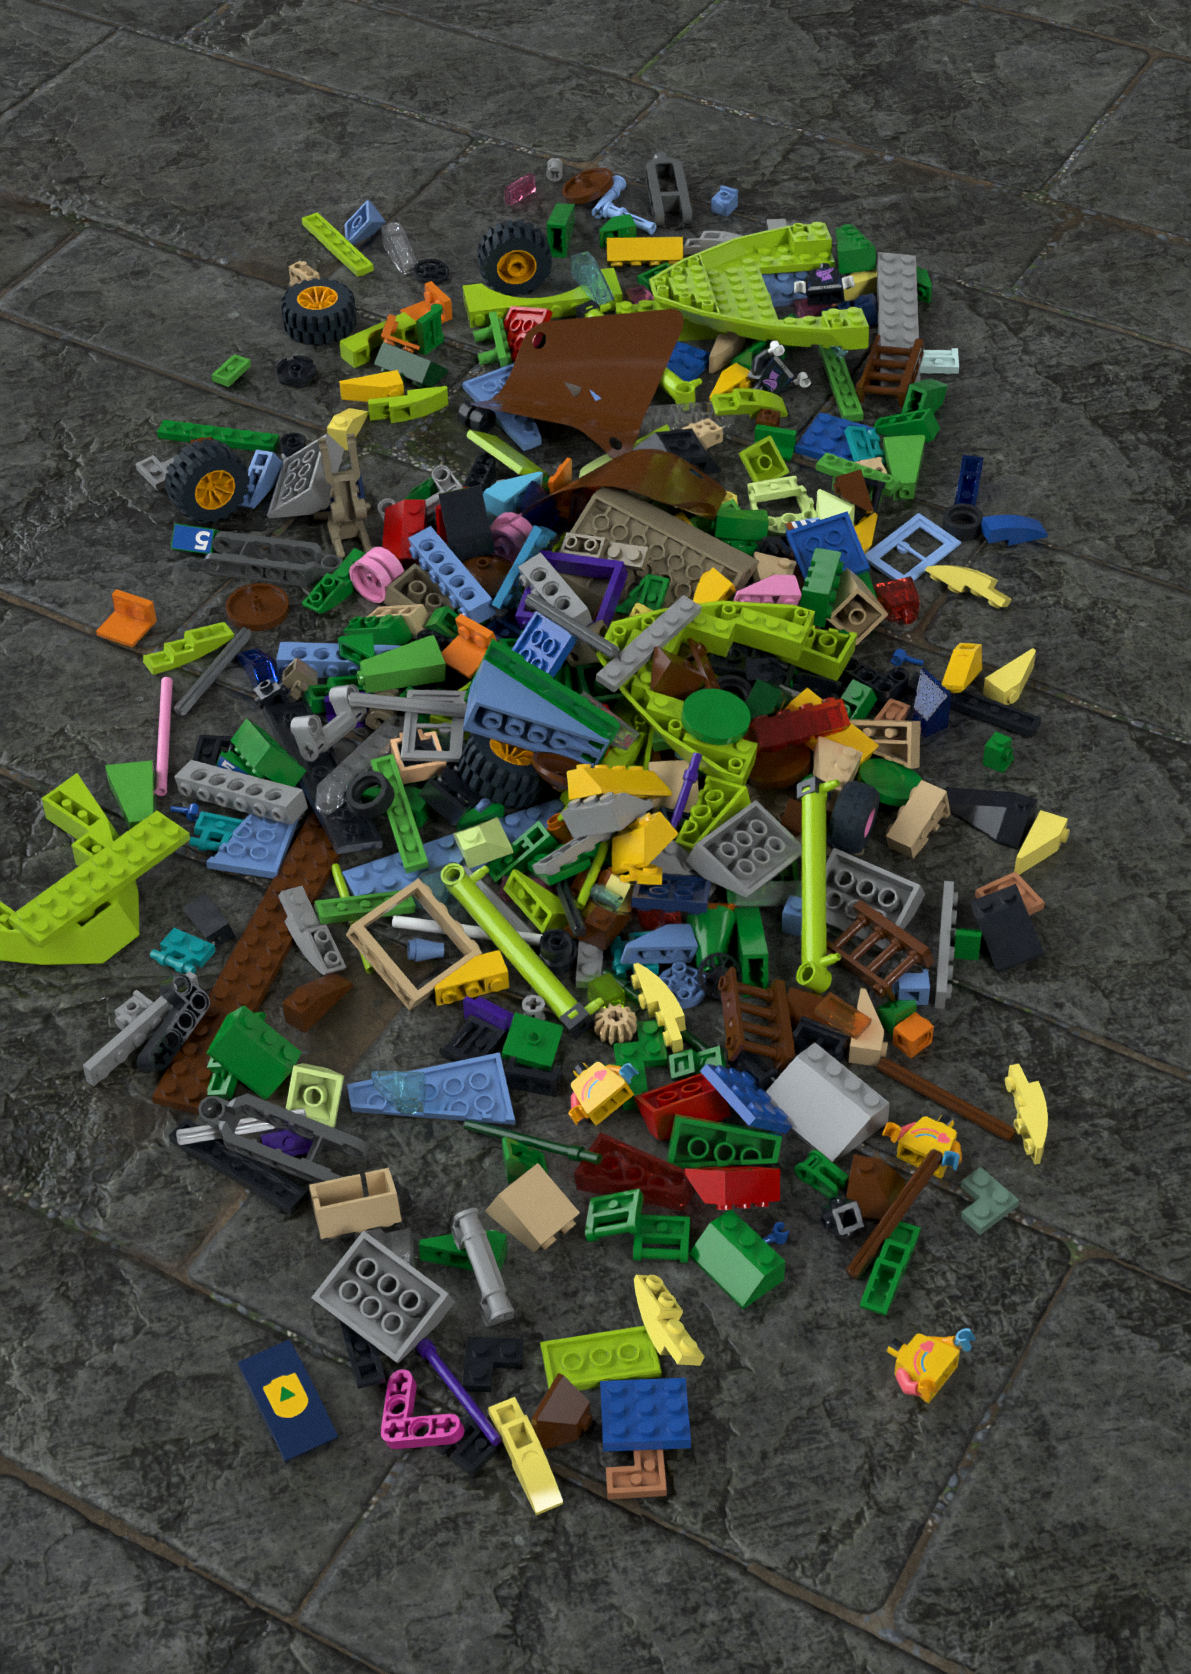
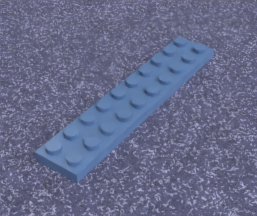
M557 798L498 819L510 844H512L537 821H540L548 828L547 820L551 816L561 813L566 805ZM453 834L422 844L428 860V868L406 874L400 853H396L343 871L342 874L352 896L399 891L418 878L423 884L432 886L443 882L441 872L446 865L457 863L463 866L466 863ZM491 861L470 869L472 871H476L477 869L482 868L484 865H488Z

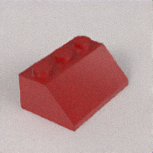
M404 499L385 508L382 548L394 554L400 561L403 569H409L415 563L420 566L418 559L414 560L408 548L411 545L408 538L427 528L428 510L425 500Z
M702 1073L634 1096L649 1133L659 1141L670 1140L675 1114L721 1122L723 1118L731 1116L728 1102Z
M737 1165L685 1169V1175L703 1202L706 1204H716V1209L732 1210V1205H734V1208H751V1203H753L754 1207H769V1202L780 1201V1168Z

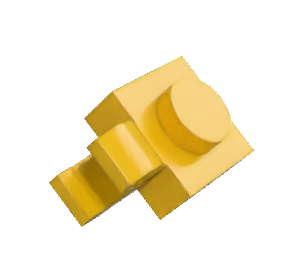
M630 862L620 863V869H627L630 872L628 875H620L621 882L637 881V884L662 885V867L649 864L637 869Z

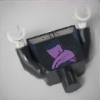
M822 263L819 269H812L809 277L804 281L794 282V293L807 294L808 306L842 303L845 301L844 289L848 290L851 287H855L853 276H845L839 273L837 267H831L828 263Z
M772 341L770 349L763 348L759 354L753 357L751 370L748 374V378L754 384L752 389L763 390L776 395L794 389L798 384L801 387H808L811 381L806 379L808 376L805 372H800L797 379L794 378L796 375L780 357L785 350L783 345H779L778 341Z

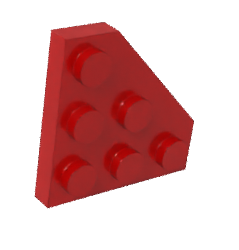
M510 307L503 324L508 332L506 337L508 346L512 350L511 359L513 362L516 361L525 335L536 325L549 322L553 314L552 311L544 308ZM543 332L537 333L533 338L532 343L536 349L542 341Z

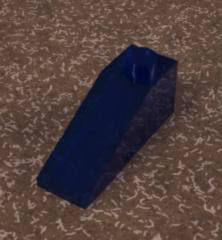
M963 455L954 504L964 503L976 507L983 473L984 457Z
M253 648L236 654L255 688L262 681L272 677L277 683H280L274 659L259 648Z

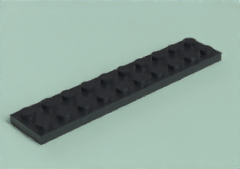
M301 701L263 706V715L279 745L287 751V754L295 758L299 765L307 770L299 780V783L336 854L382 848L383 839L372 819L358 815L347 801L346 793L351 781L332 746L326 752L320 753L318 758L312 762L305 760L300 754L290 726L292 719L295 717L314 715L308 702Z

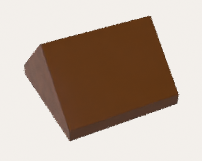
M658 646L654 647L650 690L685 701L688 696L697 691L705 676L692 662Z
M799 986L790 987L787 996L791 1028L794 1030L802 1016L834 1027L845 1005L843 1000L816 993Z

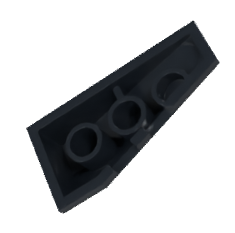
M945 788L951 815L959 820L965 819L972 824V828L976 831L982 830L988 834L989 839L993 842L1015 850L1019 849L1035 819L1037 799L1016 792Z

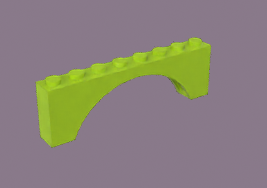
M614 268L595 270L592 276L581 286L555 296L543 298L512 297L495 292L480 283L463 285V300L470 328L491 325L489 313L494 311L497 312L498 319L502 318L504 323L511 306L549 309L553 312L551 318L575 316L576 306L593 300L599 306L609 303L611 308L606 312L616 311V303L622 302V291Z

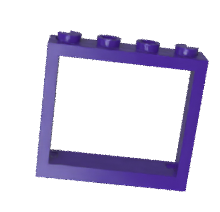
M540 550L539 553L541 552L558 573L610 580L596 621L587 625L589 626L603 620L609 629L628 576L624 561ZM529 587L525 588L515 615L521 629H525L534 615V612H531L532 608L525 604L526 596L531 594L530 591H532Z

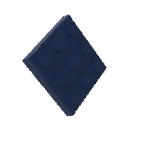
M662 873V885L637 884L636 881L631 907H637V909L642 911L662 909V911L667 913L687 911V913L692 915L707 913L711 881L702 876Z

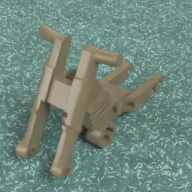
M354 433L347 434L352 467L350 471L332 473L326 438L318 439L325 480L333 487V489H330L331 498L334 497V502L330 504L331 511H318L313 514V519L328 520L327 526L332 539V545L336 555L342 559V562L346 558L341 543L342 539L360 538L365 553L373 548L363 519L367 518V511L371 510L369 502L365 503L364 498L359 499L357 497L359 489L355 483L360 478V469Z

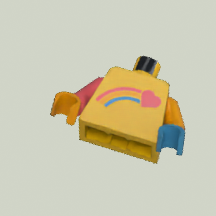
M596 1062L590 1068L585 1063H580L574 1068L573 1073L577 1078L571 1083L574 1092L571 1095V1110L568 1114L575 1125H578V1122L583 1118H590L594 1125L597 1126L634 1095L627 1083L630 1084L632 1082L630 1079L634 1075H638L639 1072L631 1063L621 1067L611 1064L604 1066L602 1063Z
M941 1115L938 1121L927 1116L922 1117L918 1122L902 1127L888 1122L882 1133L883 1136L891 1137V1142L896 1143L898 1141L897 1158L917 1168L931 1149L940 1151L943 1154V1160L933 1174L940 1179L944 1176L947 1166L952 1167L956 1171L958 1165L962 1162L961 1145L956 1141V1130L952 1129L954 1121L947 1115Z
M965 1328L960 1330L955 1336L948 1337L916 1334L908 1345L894 1338L888 1346L887 1353L897 1358L894 1374L903 1393L919 1396L929 1404L958 1367L959 1349L962 1348L965 1352L971 1350L972 1346L969 1341L976 1340L972 1331Z

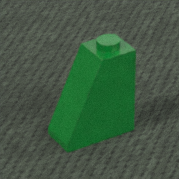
M931 378L910 384L902 413L929 408L934 413L943 404L948 385Z
M718 510L714 521L711 520V530H714L715 537L760 542L763 537H767L769 525L767 510Z

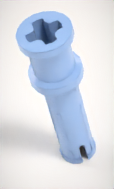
M613 176L614 185L592 209L593 216L598 212L595 218H601L606 203L617 199L620 196V191L625 189L626 181L623 177Z
M612 202L606 203L602 212L603 218L606 219L631 214L626 208L616 207ZM631 214L637 229L650 235L655 232L656 223Z

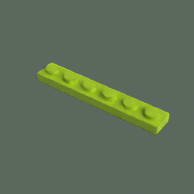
M318 212L302 218V225L357 277L374 271L373 264Z

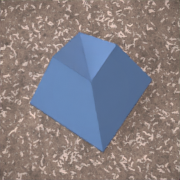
M367 200L344 224L345 238L352 245L374 235L386 222L371 201Z

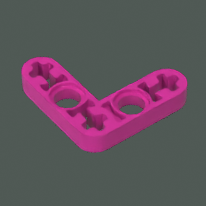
M401 1369L394 1372L389 1377L381 1425V1437L386 1445L391 1449L448 1445L458 1442L464 1435V1426L459 1418L454 1414L413 1417L417 1388L416 1382L407 1370ZM405 1404V1409L401 1413H392L395 1406ZM424 1426L429 1427L427 1434L421 1437L416 1436L418 1429Z

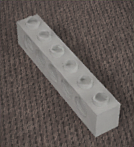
M190 760L174 776L180 795L292 825L308 808L302 789Z

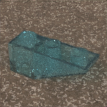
M588 251L572 255L571 276L587 295L598 305L613 301L614 296L595 258Z

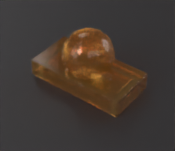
M831 992L815 1007L814 1011L815 1014L829 1022V1026L843 1031L855 1040L871 1025L872 1021L871 1018Z

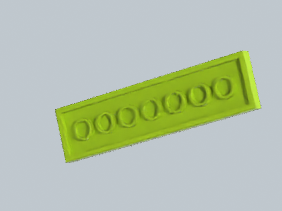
M156 810L8 917L9 924L40 948H43L190 840L189 832Z

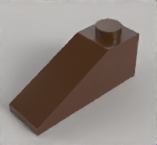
M331 973L298 987L282 1002L285 1022L306 1033L353 987V983L336 973Z

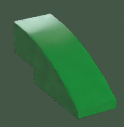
M357 676L328 677L326 685L308 686V689L303 693L302 701L308 702L313 713L326 712L325 696L329 695L332 687L353 684L358 688L359 692H365L363 685H359Z

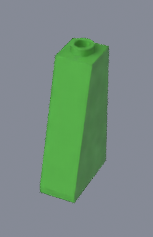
M925 435L883 438L886 471L889 475L901 479L900 486L892 495L893 500L914 499L924 454Z
M432 635L360 661V671H357V679L359 685H363L365 693L445 681L446 663L435 636Z
M153 761L106 765L109 786L130 830L156 811V779Z

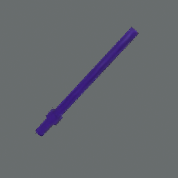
M696 752L692 755L688 769L684 771L682 777L684 782L670 820V824L676 831L678 830L692 785L696 783L699 775L697 771L702 755Z
M428 1338L422 1339L416 1346L418 1353L423 1359H427L492 1445H499L502 1442L500 1434L436 1353V1347Z

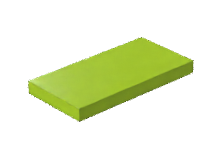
M469 429L466 435L467 438L517 474L527 475L540 471L544 477H547L548 473L497 436Z
M645 1326L540 1342L548 1389L558 1373L564 1375L578 1390L600 1387V1381L654 1379L662 1376L657 1350Z

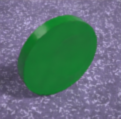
M703 689L687 697L683 704L681 720L685 729L696 739L713 745H728L739 741L746 735L751 715L747 705L736 695L720 689Z
M870 759L865 761L860 766L857 774L858 782L871 785L880 793L879 802L897 807L907 804L911 790L917 787L922 780L914 770L886 759Z

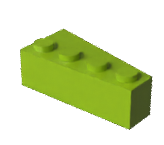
M813 625L799 661L773 653L770 654L787 663L838 681L855 651L857 633L849 632V635L838 633L837 629L829 628V631L815 629V625Z
M707 775L705 786L698 793V801L696 805L692 806L690 817L684 822L675 842L690 854L699 841L751 804L747 787Z

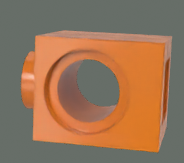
M914 1012L894 1027L892 1044L909 1058H912L932 1043L934 1026L928 1019Z

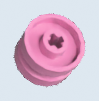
M506 512L499 515L490 526L495 546V553L492 554L501 556L514 563L533 526L525 518L520 517L503 527L518 515Z
M382 547L372 548L350 566L349 571L350 579L355 589L365 599L373 603L384 601L387 586L404 573V569L396 556Z

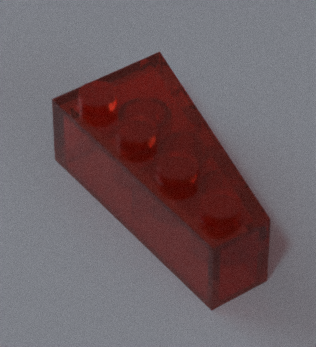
M830 697L822 700V704L813 706L812 703L801 705L799 710L792 712L790 709H785L777 712V715L768 718V715H762L754 718V722L748 728L746 736L748 741L758 744L756 759L762 757L761 753L767 750L772 751V753L782 751V749L789 746V743L799 746L809 742L812 736L818 740V736L824 738L846 731L851 724L843 698L835 700V697Z
M602 1132L599 1133L588 1150L601 1154V1163L597 1165L581 1161L574 1172L577 1190L609 1195L640 1189L644 1195L643 1203L684 1211L696 1191L685 1175V1169Z

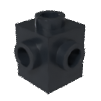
M273 677L262 681L253 689L258 696L254 700L261 710L266 705L290 703L286 697L288 691L282 682L277 683Z
M839 1195L828 1199V1204L820 1206L822 1211L820 1216L821 1223L829 1233L845 1237L853 1234L854 1230L864 1227L862 1212L856 1200Z

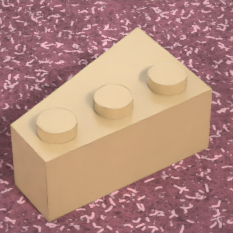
M754 552L753 558L759 560V564L751 575L754 581L753 584L772 575H794L796 561Z
M848 720L879 745L873 754L910 769L919 768L920 721Z
M818 736L812 757V762H814L813 776L825 782L835 779L840 781V785L831 790V800L826 802V810L832 812L843 786L848 782H852L855 778L863 752Z
M921 780L919 785L911 790L907 804L899 809L895 823L890 824L886 830L885 837L888 848L914 859L928 842L927 835L931 830L936 832L940 826L937 824L942 817L948 818L950 815L947 791Z

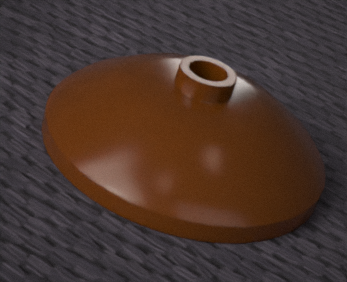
M494 554L461 561L492 599H495L513 566L507 559Z
M536 752L531 758L535 771L544 781L552 785L553 789L559 792L568 791L567 771L577 769L576 765L583 764L573 758L552 752Z

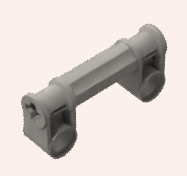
M437 466L432 471V478L439 492L425 500L428 510L427 520L436 515L435 507L440 504L439 493L463 488L447 466ZM387 498L378 504V511L383 521L385 508L396 503L393 499Z
M355 685L331 688L329 700L337 716L324 727H322L321 720L317 715L299 716L292 719L291 732L298 744L300 754L305 760L315 761L320 753L326 752L348 732L353 730L358 722L366 719L367 710L365 707L349 705L350 693H359Z
M470 1208L454 1216V1223L451 1229L458 1250L466 1248L482 1292V1299L479 1303L480 1313L485 1326L489 1327L514 1318L515 1311L511 1307V1303L506 1295L507 1289L488 1241L486 1231L483 1229L478 1218V1209Z

